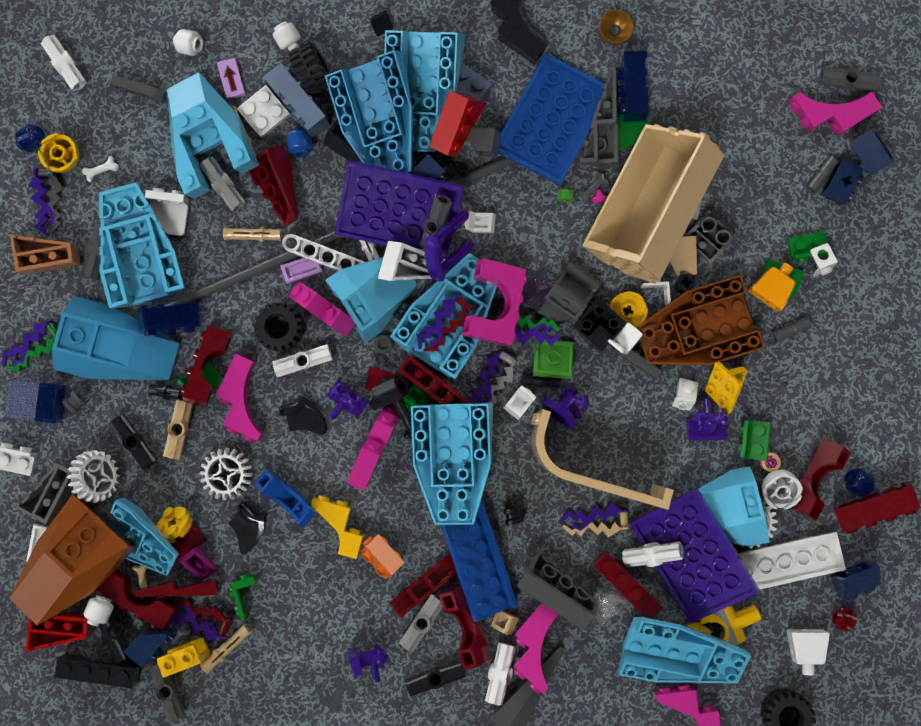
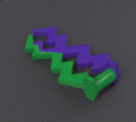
M520 315L519 326L523 328L528 324L530 329L524 335L518 327L515 329L516 338L519 339L522 345L532 336H535L540 345L546 340L552 346L562 336L558 334L551 339L546 331L540 334L538 330L542 326L548 332L551 327L560 332L554 320L551 319L547 322L545 317L537 324H534L528 315L523 319Z
M46 321L44 324L33 323V334L23 333L22 347L11 345V352L2 351V366H6L8 356L18 358V353L22 354V361L14 360L15 366H7L6 369L21 372V366L28 368L29 356L41 358L42 352L50 355L58 330L54 325V321ZM47 328L53 338H46V346L36 344L35 351L30 350V342H40L41 334L46 335Z

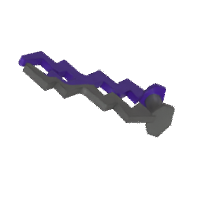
M34 168V177L28 185L38 191L31 200L41 206V210L34 216L40 219V221L34 227L45 235H49L42 226L47 221L54 224L50 233H53L61 226L62 223L58 219L63 215L56 211L54 206L62 199L57 193L64 188L57 178L58 173L47 168ZM41 176H52L47 182L55 186L47 194L53 198L49 203L42 199L48 190L40 186L45 182L40 179ZM48 212L54 215L50 220L45 216Z

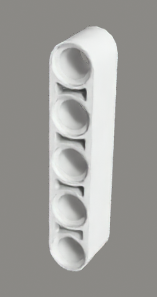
M294 234L286 235L282 242L286 251L337 271L343 269L340 265L343 259H348L351 262V266L364 263L362 260ZM293 238L297 241L295 248L290 249L286 246L288 239ZM308 245L315 248V253L311 256L304 253V249ZM326 252H330L333 255V260L329 263L324 262L322 259L323 254Z

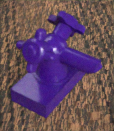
M339 380L336 381L326 395L330 400L337 403L330 413L331 419H336L343 408L358 418L369 403Z
M566 386L564 394L560 395V398L563 399L561 402L556 403L546 397L541 403L545 410L551 411V418L569 429H573L577 425L573 416L581 419L580 410L589 408L588 395H579V398L574 395L578 393V389L573 390Z
M704 399V412L696 409L694 419L686 421L688 440H727L726 422H728L726 412L722 408L718 415H714L710 399Z
M378 644L374 645V650L360 653L357 652L355 647L349 648V660L354 677L361 676L362 668L370 666L372 678L377 682L381 681L378 664L380 668H384V663L389 658L387 651L379 648Z

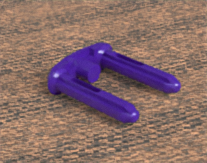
M467 210L460 211L435 235H429L425 239V262L430 277L435 281L443 282L445 275L472 250V242H464L443 261L447 254L441 248V244L468 220L469 212Z

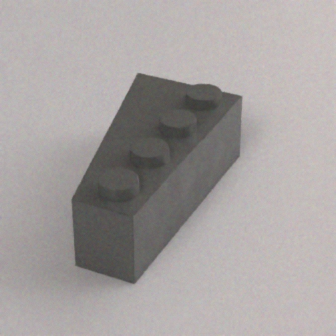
M539 548L528 562L517 587L583 630L594 618L599 603L581 586L577 587L573 584L572 578L567 573L564 575L556 568L557 564L553 560H547L543 556L544 552Z

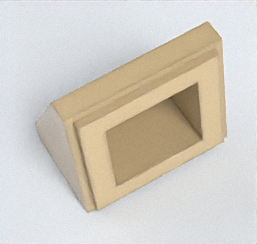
M503 610L495 614L490 626L505 635H512L519 617Z

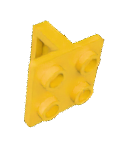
M720 361L715 362L705 392L727 414H730L735 406L748 371L743 366L728 370Z

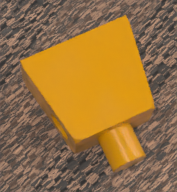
M783 263L779 270L775 267L769 268L747 291L776 312L783 310L795 285V281L788 277L793 271V267Z

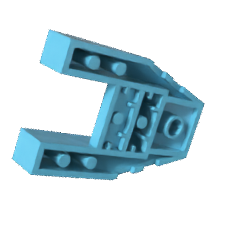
M198 72L167 89L171 146L177 178L184 195L195 199L210 191L203 171L199 166L197 156L222 143L235 170L245 173L259 166L238 114L216 92L201 73Z

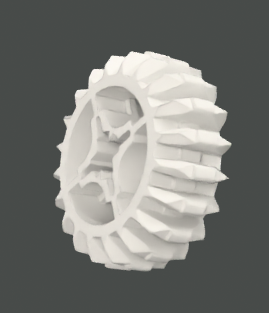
M225 448L224 453L222 449H218L217 454L211 452L212 459L209 457L205 458L208 465L201 464L205 471L199 473L200 475H205V478L200 480L201 483H207L203 487L204 490L211 488L208 494L213 495L216 492V499H219L221 494L223 500H227L228 495L230 499H235V494L241 496V490L246 491L248 489L244 483L251 484V481L246 479V477L253 476L252 473H247V470L251 469L252 466H245L249 459L241 460L244 454L240 453L237 455L236 449H233L231 454L230 448ZM225 458L235 461L239 467L231 468ZM217 461H220L218 472L212 475L213 466ZM225 469L229 472L234 471V473L227 476V479L223 476L218 477V475L225 472ZM241 473L238 484L233 488L234 476ZM214 480H221L224 486L227 487V490L219 488L214 483Z
M97 450L85 451L76 456V460L71 462L73 467L67 469L71 472V475L67 476V478L71 479L68 486L74 487L72 493H77V498H83V502L97 503L98 501L102 502L106 498H110L112 496L111 493L117 491L114 486L120 484L116 481V478L120 477V475L116 474L119 468L114 467L116 461H110L111 455H105V452H98ZM91 461V466H89L88 470H85L86 465ZM103 483L102 487L97 492H95L96 488L99 487V484Z

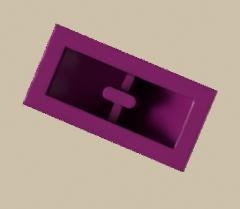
M201 545L195 547L179 559L181 564L202 581L218 570Z

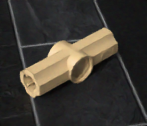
M176 400L172 420L168 426V437L163 456L181 460L185 439L189 433V422L193 404ZM178 424L182 426L180 435L175 432V427Z

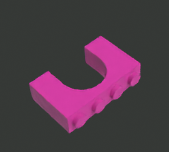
M485 258L477 260L473 279L498 287L504 295L505 307L501 316L496 320L473 315L467 316L462 336L502 346L512 345L516 338L515 326L520 316L518 313L519 305L523 301L522 290L527 280L525 275L526 269Z

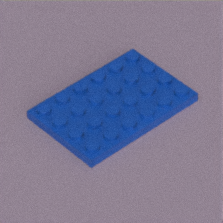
M545 53L501 132L498 154L560 186L590 131L598 102L603 93L604 83Z

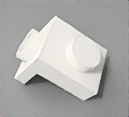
M468 211L469 218L464 223L466 230L472 233H494L496 214Z
M679 378L676 397L672 406L690 411L696 402L698 382Z
M520 386L504 406V409L519 420L536 399V396L528 388Z

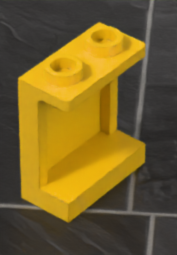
M203 636L167 650L168 654L159 657L157 663L164 678L201 664L211 655L206 638Z

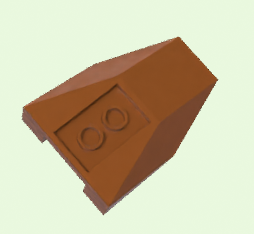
M734 276L686 291L636 328L643 333L640 342L647 363L661 365H712L718 361L722 362L764 349L765 346L760 331H755L743 294H746L747 291L742 276Z
M74 494L71 495L38 539L9 598L36 625H40L93 594L136 548L123 535L117 534L93 512L94 508L87 502H83V498L79 499Z

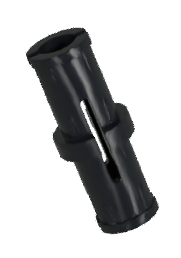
M523 372L521 384L538 385L539 388H543V386L560 388L561 378L533 376L532 373Z
M151 384L148 388L150 396L162 397L165 400H183L181 388H174L167 384L164 386Z

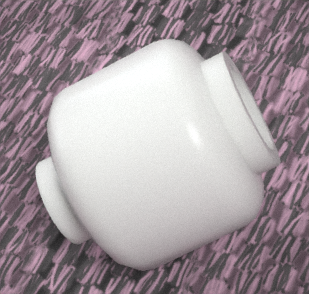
M284 21L273 28L272 36L280 49L285 50L288 48L291 51L299 46L297 42L301 39V35L293 23Z
M181 29L173 38V44L178 53L195 56L203 48V40L198 32Z
M100 595L89 599L83 613L84 617L88 619L87 623L93 626L107 623L114 609V606L111 604L112 600Z

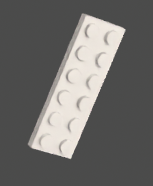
M836 531L738 553L759 589L846 570Z

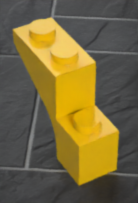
M319 495L318 498L314 497L311 503L312 507L339 535L340 546L338 554L357 559L364 534H360L361 530L355 528L346 530L352 507L348 506V502L337 500V503L331 502L329 497Z

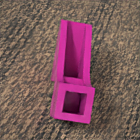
M300 281L292 288L288 297L338 333L347 337L355 325L351 317Z
M679 684L678 688L672 689L669 686H663L654 691V696L660 704L692 716L696 720L697 726H721L719 711L715 707H712V705H702L698 709L696 690L693 686Z

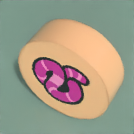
M769 453L768 461L760 460V465L763 470L773 472L779 469L781 460L777 454Z

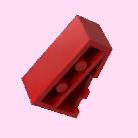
M449 90L429 147L447 156H457L486 102L468 94Z
M60 612L40 625H36L29 618L25 653L85 639L94 634L95 626L87 623L88 619L84 617L83 613Z

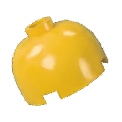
M55 133L48 135L42 140L38 156L40 162L47 169L56 173H66L76 167L79 162L80 152L78 146L70 137Z

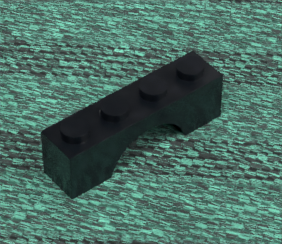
M65 653L57 658L54 678L132 689L139 683L141 667L137 663L123 662L116 664V662H98L89 660L82 655Z

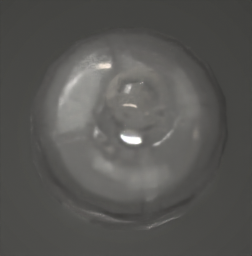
M608 589L603 593L599 590L593 596L599 603L593 619L601 628L605 627L616 614L618 615L625 608L628 600L616 590Z

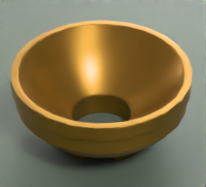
M622 10L607 12L599 23V33L602 39L611 45L625 43L631 37L634 29L632 18ZM612 26H617L620 29V34L613 36L609 29Z

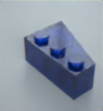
M647 50L624 51L620 68H617L618 80H620L618 97H621L619 115H622L623 122L646 121L648 115V88H646L645 76L648 75V70L645 69L644 62L647 57Z
M198 304L158 305V307L141 305L137 310L139 334L144 333L145 336L157 335L156 332H164V335L176 334V331L184 330V333L196 332L195 329L201 327Z

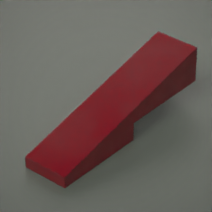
M214 578L178 587L177 580L141 588L134 593L135 597L206 596L218 595L220 592L217 579Z

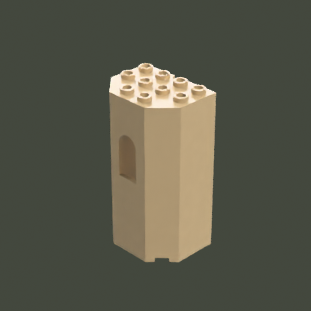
M645 124L582 246L603 263L609 266L612 265L629 276L656 284L657 281H660L724 157V154L719 149L720 147L710 140V136L704 132H699L698 134L687 129L681 131L674 127L665 128L658 124H654V126Z

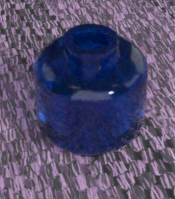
M27 124L15 134L17 147L29 153L39 149L42 140L46 137L44 131L39 126Z
M861 468L848 471L844 477L845 487L859 497H864L874 490V477Z

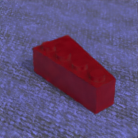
M908 481L901 483L902 487L900 488L891 486L885 488L882 491L883 494L872 493L864 496V501L855 499L833 507L842 532H847V534L854 533L862 526L869 528L878 525V521H893L897 519L898 515L905 513L908 516L917 513V509H921L913 486Z

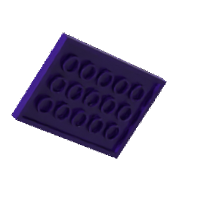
M348 160L334 234L386 246L388 241L400 242L421 250L420 243L424 234L423 224L429 218L435 197L440 195L451 199L452 206L447 218L449 222L458 214L464 185ZM452 235L441 244V248L447 255Z
M697 487L671 500L669 510L657 507L630 522L643 545L652 542L666 544L679 541L682 544L684 550L683 560L664 562L656 567L690 624L759 593L760 589Z

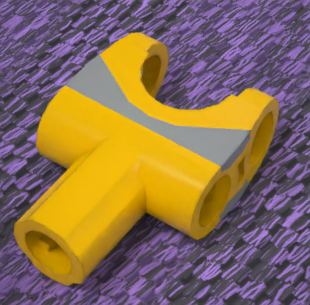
M754 604L736 612L733 606L730 605L700 619L699 622L700 624L708 622L721 624L722 632L719 638L738 645L747 639L742 628L761 621V616Z

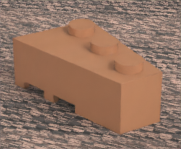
M10 234L15 271L20 274L27 275L81 265L78 246Z

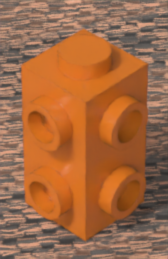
M379 534L373 538L370 535L362 543L364 547L360 552L363 559L374 566L376 573L380 577L389 578L405 563L401 555L389 546L387 539Z

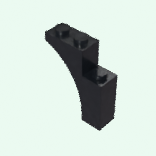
M491 0V12L505 21L498 29V40L535 65L546 51L547 44L537 38L526 26L519 12L517 0Z

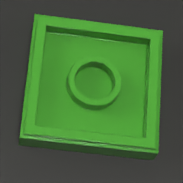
M535 339L533 376L571 379L574 342L557 340L550 346L546 340L540 345Z

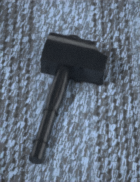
M400 374L391 378L385 376L380 379L381 383L372 388V399L369 405L376 411L392 403L412 437L411 417L401 401L402 398L410 393L408 385Z

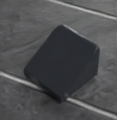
M386 10L369 19L370 25L377 37L384 34L385 30L393 29Z

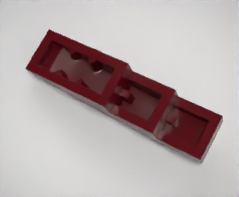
M451 553L443 557L389 602V605L400 618L457 573Z

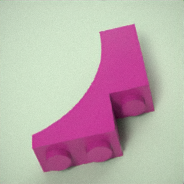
M801 92L789 100L790 109L793 113H797L801 126L807 129L808 132L829 121L831 131L838 136L882 108L873 92L858 100L844 104L817 102Z
M235 354L216 396L220 397L219 401L230 406L233 403L223 423L227 427L226 430L236 435L239 432L245 435L244 439L254 443L255 440L261 441L264 435L253 421L247 401L248 383L256 362Z
M393 404L384 406L376 418L347 480L348 484L362 491L366 489L384 449L400 420V416Z
M543 603L515 633L518 637L515 641L523 648L529 647L526 653L514 665L516 668L515 673L522 680L527 678L531 682L529 686L537 694L540 691L544 694L549 688L542 673L541 649L550 625L559 615Z

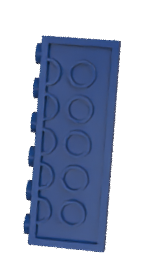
M481 499L475 524L441 525L474 622L483 620L505 609L518 606L517 596L512 589L510 575L506 572L504 558L500 554L498 540L493 534L492 523L487 516L483 499Z

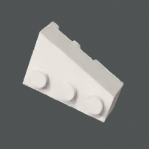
M388 241L378 279L389 281L432 279L427 270L424 251L404 243Z

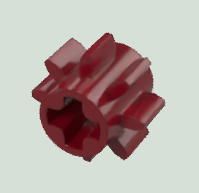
M840 606V610L835 609L833 612L832 623L836 624L837 629L848 632L849 628L855 627L857 615L852 613L853 609Z

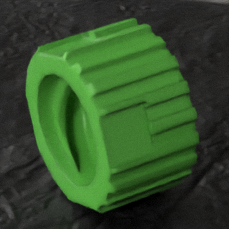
M569 189L557 191V201L573 202L574 191Z

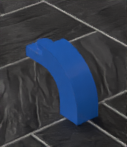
M268 469L254 483L261 493L282 506L298 525L303 528L316 513L312 504Z

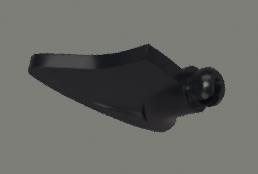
M299 395L296 402L279 407L280 416H287L290 431L308 430L321 435L326 433L322 414L309 399Z
M243 502L237 506L240 513L228 524L237 535L240 553L245 555L261 539L266 525L265 514L256 513L251 506Z

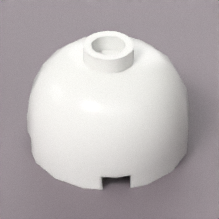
M775 470L763 479L761 485L764 500L774 509H789L801 500L802 485L798 478L790 471Z

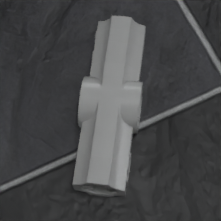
M212 156L202 161L199 166L211 181L210 184L213 189L223 198L229 209L235 212L243 208L246 202L235 188L234 182L226 172L224 173L216 159Z
M430 594L400 640L399 644L406 650L414 652L442 609L438 596ZM424 618L428 624L425 627H420L417 624V620Z

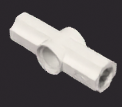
M55 35L45 37L41 45L51 58L54 68L63 76L73 91L83 88L87 82L76 67L77 63L63 48V45Z
M327 344L272 362L276 376L281 377L332 361L333 358ZM301 356L307 357V363L304 366H300L298 363Z
M680 541L666 544L652 542L642 547L622 551V559L626 567L640 565L655 567L664 562L683 560L684 550Z
M498 642L495 660L488 672V679L490 681L485 699L488 703L503 705L506 688L513 675L511 666L516 648L513 645Z

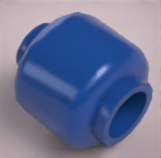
M300 127L294 128L287 135L288 150L291 154L298 158L309 155L313 149V144L307 130Z

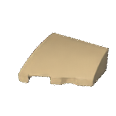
M696 236L682 237L670 260L677 276L683 274L697 275Z

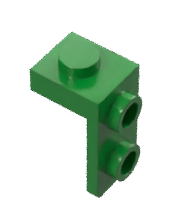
M251 573L240 575L239 580L231 583L230 594L236 600L235 611L237 616L241 618V621L249 617L241 588L258 583L257 574L252 576Z

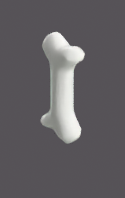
M109 156L106 163L94 168L84 167L82 173L86 175L87 181L92 182L93 178L100 173L108 170L117 171L119 165L114 163L112 156Z

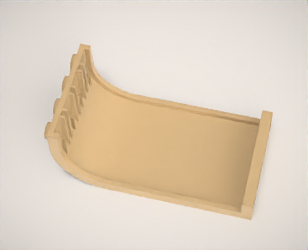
M542 409L538 410L537 413H533L531 424L534 425L531 435L532 449L538 462L547 471L571 482L669 510L674 492L672 489L652 484L650 494L648 495L557 467L548 457L544 445L545 431L551 411Z

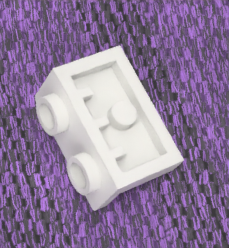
M2 442L0 445V470L33 476L38 453L32 452V448L20 446V449L13 448V444Z

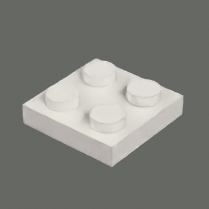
M266 85L237 108L261 139L290 116V113Z

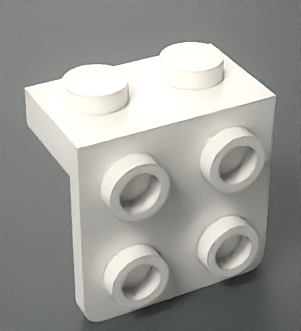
M153 188L152 191L146 190L145 198L150 201V206L165 234L183 236L186 230L190 199L183 195L181 191L172 190L171 193H167L159 188Z

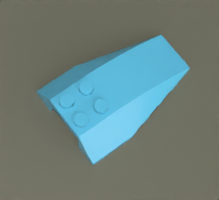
M135 182L99 192V218L101 219V227L99 228V235L101 236V247H99V255H101L100 275L109 308L136 306L172 296L183 290L185 286L176 252L138 183Z

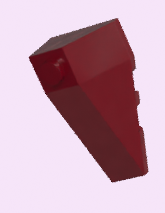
M284 145L266 148L256 155L259 166L249 170L254 184L256 186L259 185L263 190L262 195L264 198L269 199L273 204V210L283 225L288 226L298 220L291 162Z

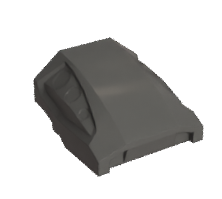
M709 209L685 236H696L697 252L711 265L738 234L721 217Z

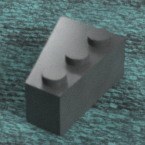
M56 463L40 480V483L34 489H31L27 496L14 507L41 523L50 525L73 494L72 490L74 487L68 486L71 479L67 478L68 475H71V472L67 469L73 466Z

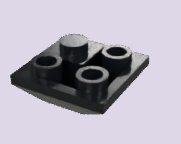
M598 297L573 327L591 347L600 353L609 344L608 340H613L627 322Z

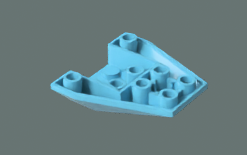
M384 257L341 269L325 280L333 294L341 300L356 324V330L365 343L381 333L392 319V314L398 311L400 303H404L417 286L415 279L396 281L378 279Z
M750 466L730 470L699 488L700 493L732 544L754 546L770 542L757 483Z
M125 497L117 499L110 512L114 515V518L109 527L117 534L123 535L136 547L126 559L168 576L179 553L140 507Z

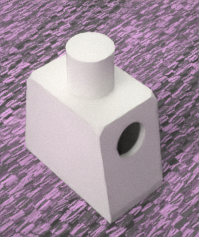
M787 629L792 661L796 664H802L803 675H815L814 664H825L829 632L824 629Z

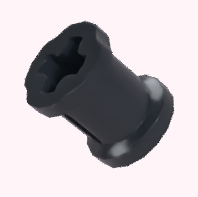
M690 274L681 275L675 284L676 290L683 294L693 289L695 279ZM683 281L689 284L687 288H685V285H681Z

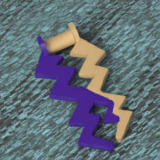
M611 502L605 511L595 505L589 516H586L579 508L576 515L568 509L560 520V523H563L570 516L576 523L579 519L584 522L581 528L574 522L572 529L566 525L562 526L572 536L575 532L582 536L587 528L592 529L597 535L603 530L607 537L620 530L630 529L628 509H620ZM620 512L621 526L614 522L609 529L602 521L598 527L593 523L597 515L606 522L610 513L615 518L617 513Z

